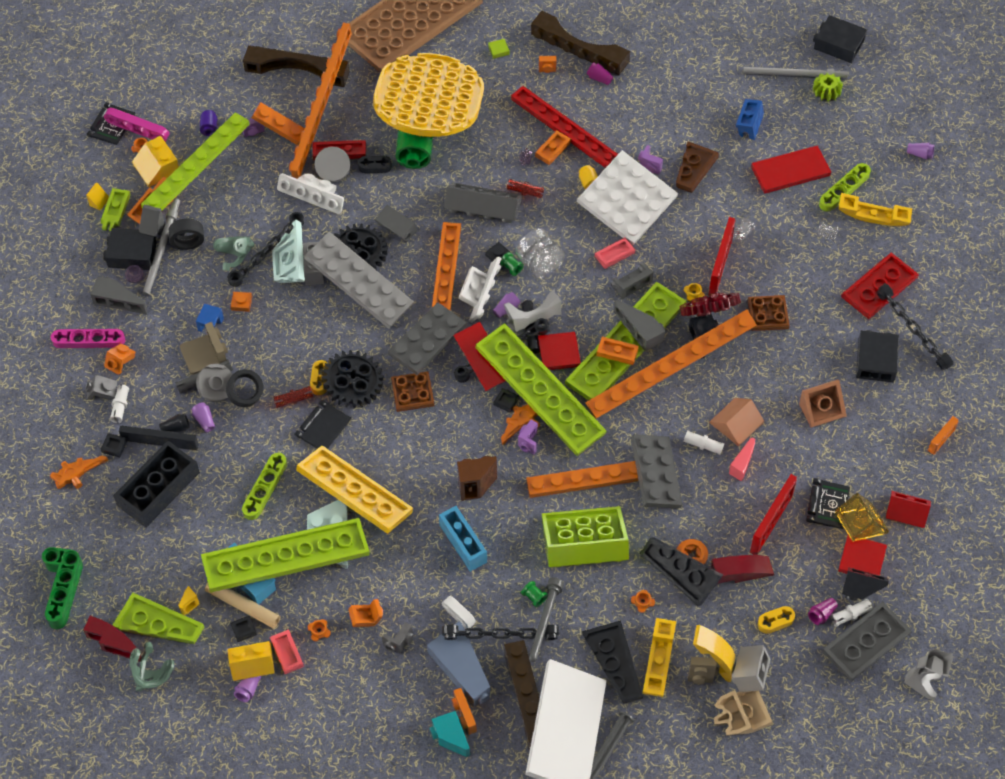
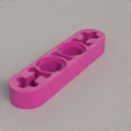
M108 108L104 114V119L108 123L152 140L161 136L166 142L170 135L169 131L163 126L115 108Z
M59 329L51 334V341L56 348H114L119 344L125 343V336L120 329ZM99 335L103 337L102 340L99 342L93 341V338L95 336ZM77 336L84 337L80 342L74 341V338Z

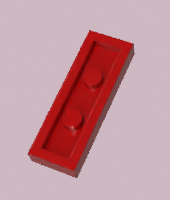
M366 140L313 142V160H315L320 151L328 147H338L344 150L349 159H360L366 156Z

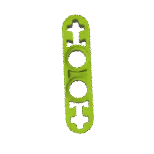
M865 163L856 165L825 192L819 202L821 210L829 212L839 205L840 195H837L834 191L841 190L845 194L850 195L870 176V166ZM853 180L855 184L849 185L846 181Z
M274 453L269 457L242 506V512L246 519L255 520L262 513L287 467V460L284 454ZM279 460H281L282 464H281V463H278L277 466H276V471H275V470H274V468H275V462H274V461L278 462ZM267 475L275 477L271 482L264 481V478ZM258 491L266 492L262 498H257L255 494ZM254 506L255 511H251V513H248V509H252V507Z

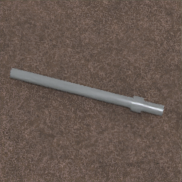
M743 68V74L818 77L820 73L825 75L828 72L829 75L835 74V77L848 78V71H834V69Z
M177 198L173 199L171 208L167 211V220L142 294L147 296L150 295L169 238L168 229L178 216L177 210L180 200Z

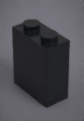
M829 15L827 20H823L821 23L820 32H816L814 35V49L852 64L865 41L867 29Z
M112 228L110 235L107 236V250H104L103 259L106 261L108 268L150 270L156 252L157 236L140 233L139 229Z
M861 330L858 338L856 378L894 383L897 375L899 335L889 332L880 333L871 330Z

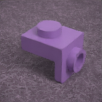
M250 118L248 119L250 125L243 131L244 137L264 132V125Z
M647 145L644 151L641 150L638 160L651 173L660 174L663 159L650 155V146Z
M530 420L527 425L524 424L518 436V446L526 453L535 454L537 444L532 439L537 434L538 423Z

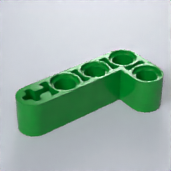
M49 547L43 551L42 560L49 571L56 572V577L45 610V617L50 627L57 630L63 628L67 623L83 569V563L78 552L74 550ZM65 597L63 600L58 601L59 598Z

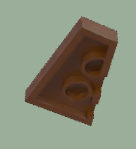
M687 141L686 152L683 155L682 166H680L676 180V187L692 193L719 158V153Z

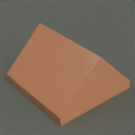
M838 379L802 390L799 405L810 427L847 416Z
M734 398L709 423L737 446H740L764 423V420L752 399Z

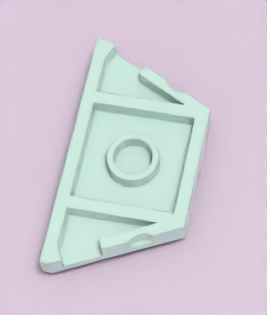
M297 220L292 223L294 227L289 234L285 233L272 250L274 281L278 283L305 281L301 222Z
M336 500L308 514L307 530L347 521V505ZM348 561L336 563L341 565L342 568H348Z

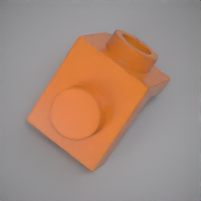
M119 344L107 351L104 367L119 375L122 373L123 364L135 358L136 351L126 345Z
M374 599L369 605H351L348 609L353 627L376 626L383 617V609L378 599Z

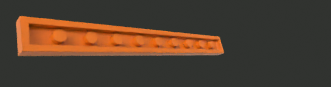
M343 22L341 29H338L337 41L332 45L331 58L328 57L326 72L322 73V83L317 87L316 99L312 101L310 116L306 117L305 130L300 134V144L295 148V158L290 162L289 171H291L293 178L298 179L301 177L352 34L350 24Z
M746 309L586 402V405L593 417L597 419L751 330L757 324Z

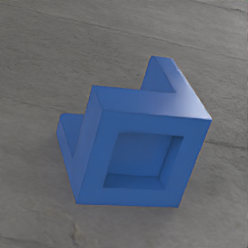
M204 304L196 320L198 331L202 332L205 324L212 322L213 326L216 323L221 324L224 319L222 308Z

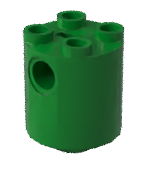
M398 130L395 156L397 162L410 169L426 167L431 161L433 137L418 136Z

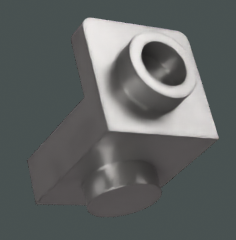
M95 375L86 384L87 399L91 400L95 395L113 400L116 394L117 381Z
M404 622L395 638L383 634L382 643L384 647L390 652L397 651L401 654L404 647L410 645L413 640L412 625Z

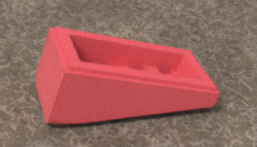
M753 437L749 439L730 465L729 474L740 481L745 476L754 450L755 439Z

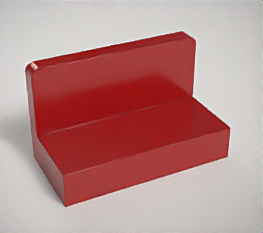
M891 491L886 518L924 528L930 511L931 501Z

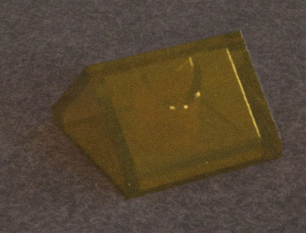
M859 493L853 495L835 510L837 517L852 541L888 534L889 532L873 504Z

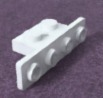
M283 173L279 175L278 191L337 214L342 212L344 197L334 194L336 185L331 184L330 181L318 179L312 174H304L298 179Z
M497 257L490 264L487 274L473 266L468 271L458 299L474 307L469 319L470 323L480 319L484 313L482 308L489 300L490 295L488 292L494 286V277L501 268V265H499L500 257Z

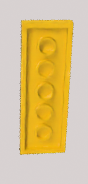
M324 446L319 447L296 467L297 472L387 534L413 512V507Z

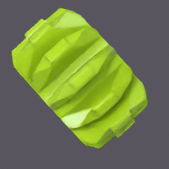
M828 72L825 75L820 73L814 80L813 92L815 97H820L821 101L823 99H827L828 102L830 99L835 101L842 93L843 82L840 81V77H835V74L829 75Z

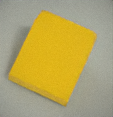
M95 183L86 194L89 206L101 210L109 199L108 194L98 183Z
M189 586L186 588L178 605L183 615L188 614L200 604L197 595Z

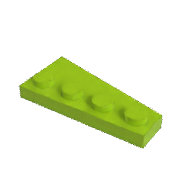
M133 592L113 623L114 627L123 632L195 644L205 628L203 623Z

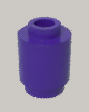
M205 110L200 116V133L204 136H211L217 130L218 118L214 111Z

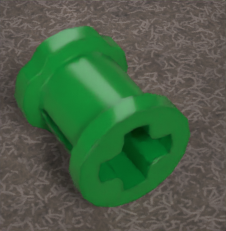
M510 252L506 253L500 261V265L505 266L512 276L519 274L524 267V264L518 262Z
M534 581L526 584L521 591L523 596H527L533 602L535 608L544 603L548 596L546 592H542L536 586Z

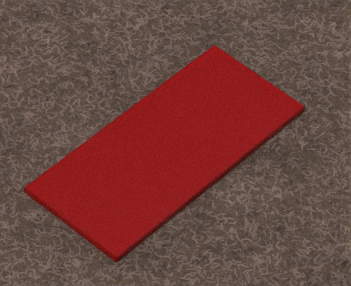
M481 322L453 335L485 391L506 381L475 348L477 343L488 336Z

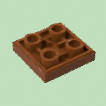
M785 295L747 298L749 313L757 324L756 327L751 329L752 331L789 329Z
M429 371L420 372L418 375L412 373L391 377L397 412L435 406Z

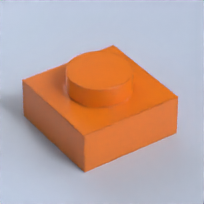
M539 56V72H556V56Z
M233 292L231 311L250 312L252 293Z

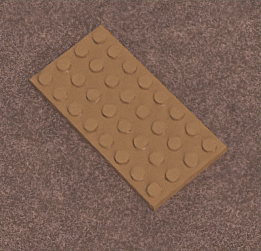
M382 0L348 23L352 32L348 46L381 73L384 66L389 62L392 63L396 61V58L410 55L482 4L483 0Z

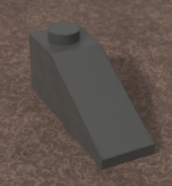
M97 277L90 294L94 305L147 315L148 311L145 301L118 281L110 277Z
M619 300L614 301V313L645 352L664 342L665 328L654 317Z

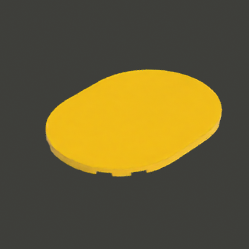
M418 53L417 56L411 57L405 55L396 58V61L392 63L389 62L382 69L374 91L373 106L376 114L386 124L402 132L426 137L453 135L469 128L476 121L483 98L484 83L474 68L461 64L460 60L453 57L433 53Z

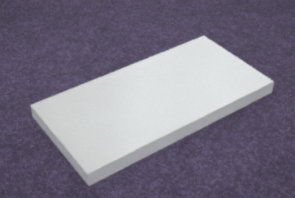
M551 659L547 662L525 775L536 779H590L607 680Z

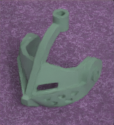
M250 236L217 238L213 243V247L217 252L238 256L232 263L223 262L222 270L230 271V267L238 266L250 249L255 246Z
M151 642L144 644L145 651L140 667L137 666L140 650L135 648L130 655L129 665L136 684V691L138 692L145 688H154L162 685L168 680L174 668V660L169 659L158 670H145L147 658L153 652Z

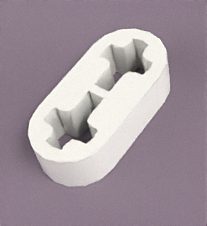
M452 596L447 597L442 602L444 609L456 621H460L465 629L471 628L476 623L473 615Z

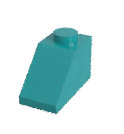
M456 711L433 718L432 727H429L433 740L437 739L440 746L465 757L470 756V747Z

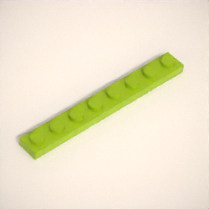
M235 112L141 203L142 209L144 205L163 210L250 125L249 120Z

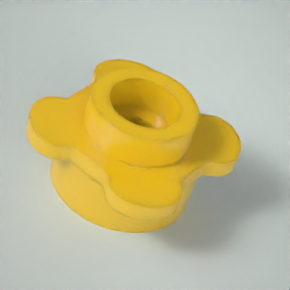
M691 283L684 287L683 291L687 294L688 301L705 296L701 285L698 283Z

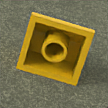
M161 136L146 142L132 161V164L148 187L159 183L163 177L167 179L179 167L177 158Z
M270 641L228 649L229 666L233 681L274 674Z

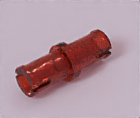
M508 180V183L511 185L507 184V190L519 192L524 196H535L540 199L543 196L541 193H544V187L531 185L527 181Z
M308 386L295 391L292 389L288 393L273 396L275 402L283 400L275 403L276 408L292 403L295 405L298 401L313 398V393L304 394L312 391L311 387Z

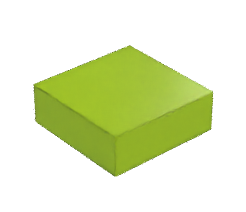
M505 39L488 43L493 59L510 55Z

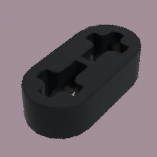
M385 155L363 156L358 160V168L360 172L365 174L387 173L392 169V161L390 157Z

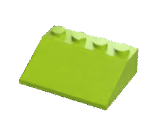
M620 506L541 513L549 567L579 566L590 563L599 564L602 562L629 560V539Z

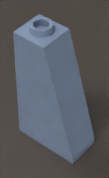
M460 621L454 624L458 625L459 631H465ZM441 634L427 644L428 654L457 688H462L464 696L474 707L477 704L485 703L489 699L490 685L468 638L457 636L456 640H445Z

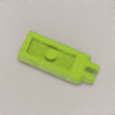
M112 188L101 218L102 230L107 231L109 227V231H111L112 228L120 226L131 196L130 191Z

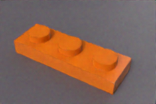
M260 102L251 117L296 145L300 142L301 132L305 130L302 126Z

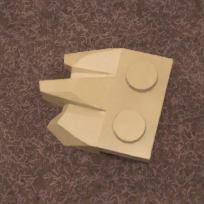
M734 690L721 696L714 705L716 708L723 710L721 714L714 717V725L728 724L729 727L725 730L726 736L753 733L773 724L759 691L736 692Z

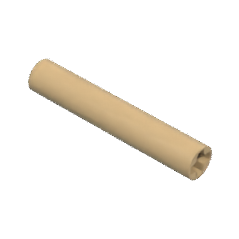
M208 583L206 584V592L274 629L279 623L281 616L229 588L210 593Z

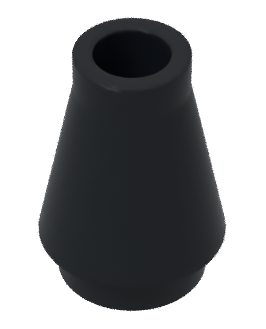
M179 413L159 424L161 431L184 432L190 428L185 413Z

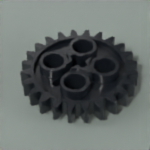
M361 223L359 227L353 224L351 229L349 226H346L345 231L339 229L340 234L334 233V236L362 259H365L364 261L376 271V266L382 267V262L386 261V256L388 255L386 239L382 237V232L377 233L376 228L370 230V225L363 228Z
M349 350V354L346 355L342 351L341 356L336 353L334 359L329 358L328 363H325L321 382L324 383L323 389H327V396L332 395V401L339 400L338 405L345 402L346 408L349 406V403L352 404L353 408H356V404L359 403L363 407L364 401L370 404L371 399L376 400L377 394H380L384 375H381L382 368H378V362L372 363L373 357L367 359V353L361 356L359 350L356 354Z

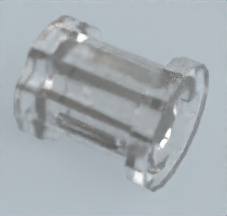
M747 218L742 219L741 224L734 228L733 237L739 242H744L745 237L755 231V225Z
M822 221L817 237L820 238L822 236L835 242L839 226L826 225Z

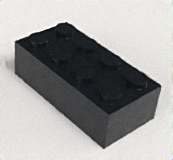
M167 441L113 495L117 507L147 528L200 473L197 461Z

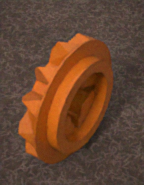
M687 539L678 545L677 550L688 556V553H692L696 549V557L692 558L702 564H706L708 550L701 541Z

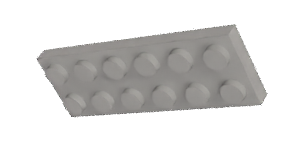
M330 231L304 257L305 260L388 329L414 303L413 300Z

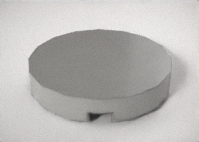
M338 147L324 148L315 158L316 173L320 178L331 183L343 180L350 171L349 156Z
M221 364L206 366L197 376L196 385L198 392L207 401L220 402L228 398L226 384L232 372Z

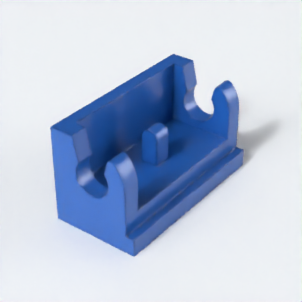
M745 99L736 123L741 137H743L744 132H747L749 138L755 140L764 116L762 101Z

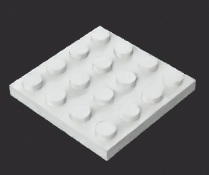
M622 150L579 196L577 203L622 238H626L631 245H634L676 199L678 193Z

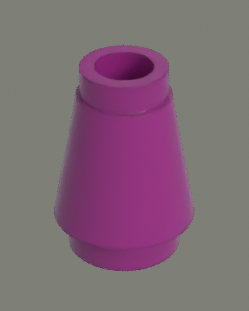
M592 63L587 71L590 79L609 85L613 80V76L599 63Z
M829 598L812 606L808 612L811 622L816 625L824 624L838 607L836 600Z

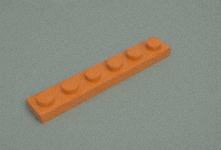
M443 222L432 307L440 303L451 311L461 223Z
M635 461L526 478L530 498L639 481Z

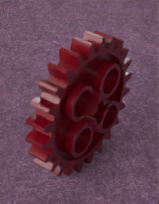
M722 292L709 294V297L705 295L692 299L690 302L679 307L681 316H703L711 314V312L717 313L728 310L731 306L740 304L741 299L739 293L724 294Z

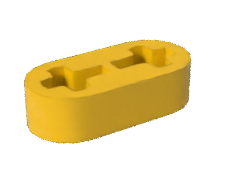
M318 360L312 366L310 387L315 395H323L327 392V389H323L324 383L322 382L320 388H316L318 381L322 379V375L319 374L320 367H324L325 363H328L324 360Z
M788 606L766 612L758 619V629L762 633L769 634L793 624L795 612ZM783 613L790 615L788 620L781 618ZM764 620L771 622L770 627L763 625Z

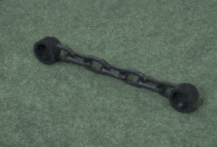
M300 212L292 213L289 216L290 222L278 236L273 237L267 243V246L255 254L245 267H242L239 271H231L228 274V283L233 287L240 286L243 283V279L249 274V271L263 261L266 255L280 242L281 235L284 233L289 234L292 229L289 231L288 227L290 225L293 227V221L297 220L303 226V214ZM276 239L277 243L273 246L272 242ZM258 255L262 257L259 261L255 259Z
M886 283L881 285L877 290L879 298L881 300L886 299L894 313L904 319L907 328L922 340V345L925 349L935 355L937 365L942 370L954 365L952 358L945 352L940 354L934 342L930 338H926L921 332V327L916 321L906 315V310L898 301L893 300L892 296L894 293L891 287ZM896 304L901 308L899 313L894 308ZM912 323L918 328L915 331L910 327ZM928 341H929V342L932 344V346H933V347L931 348V350H930V349L927 347V345H926V344H928Z
M544 318L538 319L533 326L517 337L523 341L536 334L546 335L550 331L548 320ZM533 328H535V331H536V332H534V333L531 334V331H530V330H532ZM470 364L458 366L454 370V376L458 382L464 383L469 380L470 373L474 372L473 369L468 370V367L471 366Z
M449 624L442 626V636H444L445 640H456L457 636H465L468 639H480L483 636H492L495 639H507L510 636L534 639L537 632L535 628H520L518 631H510L508 628H493L492 631H483L481 628H467L465 631H459L458 625ZM554 624L547 625L544 634L545 639H558L559 626ZM470 631H479V636H469L471 634ZM497 631H506L504 633L506 636H496L498 634ZM524 631H532L531 635L533 636H523Z

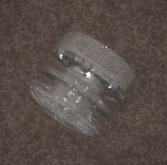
M541 228L528 233L516 248V255L527 265V268L536 278H543L554 272L565 257L563 249L553 241V238L545 229Z

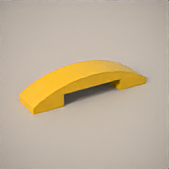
M845 193L840 195L838 209L855 219L887 226H906L911 223L912 208L894 205L893 209L860 202L858 196Z
M656 618L643 694L664 696L676 621Z
M696 625L693 645L701 654H710L720 665L719 674L727 682H731L735 664V653L732 647L715 632L701 625Z

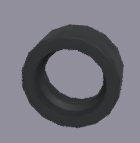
M179 219L174 221L168 229L170 244L174 248L190 250L199 247L204 242L203 225L195 219ZM182 233H194V234L189 235V236H180V235H179V234H182Z
M243 369L236 371L231 375L226 384L227 397L231 403L239 407L245 408L254 405L263 394V381L252 370ZM246 377L255 383L256 392L250 399H241L234 393V383L239 378Z

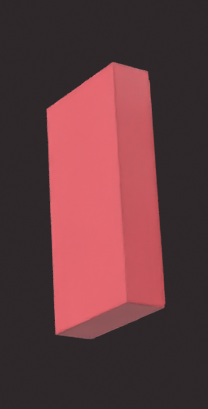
M623 238L596 252L595 258L606 269L634 254L635 249L626 238Z
M289 630L270 637L284 675L304 667Z

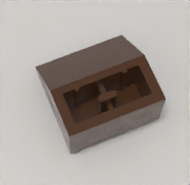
M484 456L479 459L457 461L461 501L481 498L497 479L496 456Z

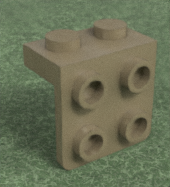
M212 322L205 324L207 335L180 345L181 353L191 375L199 373L210 364H219L226 361L225 354L228 353L224 342H220L219 339L222 338L218 328H214Z
M712 629L717 634V629ZM710 654L709 658L691 657L688 681L694 684L713 683L714 676H718V667L720 665Z

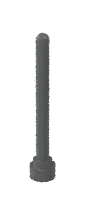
M556 577L549 578L546 586L548 596L529 654L531 662L537 660L555 598L562 592L564 582Z

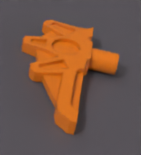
M528 404L522 407L515 405L512 408L515 413L511 418L506 419L508 425L505 433L501 436L502 445L516 434L524 424L527 425L530 420L537 422L538 428L540 427V423L535 420L538 414Z
M106 456L87 460L77 458V462L70 464L64 461L61 463L62 468L59 472H52L50 477L55 481L57 489H61L66 484L71 483L76 489H79L83 485L79 478L87 471L108 461V458Z

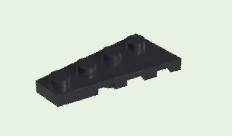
M654 537L648 540L640 552L649 563L697 606L703 604L723 576V574Z
M621 620L582 631L583 637L622 703L625 704L643 699Z

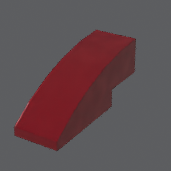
M736 555L715 558L711 561V568L723 574L717 584L729 581L739 583L774 575L769 556Z
M89 616L83 629L86 637L99 641L102 651L130 659L132 651L137 648L133 642L113 625L99 618ZM141 655L139 656V659H138L139 662H141V659H142Z

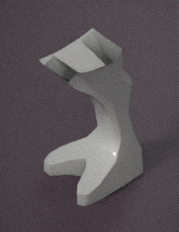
M555 289L549 292L540 307L529 312L520 311L509 302L504 304L508 315L506 323L515 332L524 329L540 318L548 319L554 315L562 316L561 300L555 293Z
M938 649L929 651L927 655L919 658L917 666L912 667L907 672L904 683L926 698L936 699L937 693L932 688L930 682L938 681L941 679V675L949 676L953 653L943 652Z

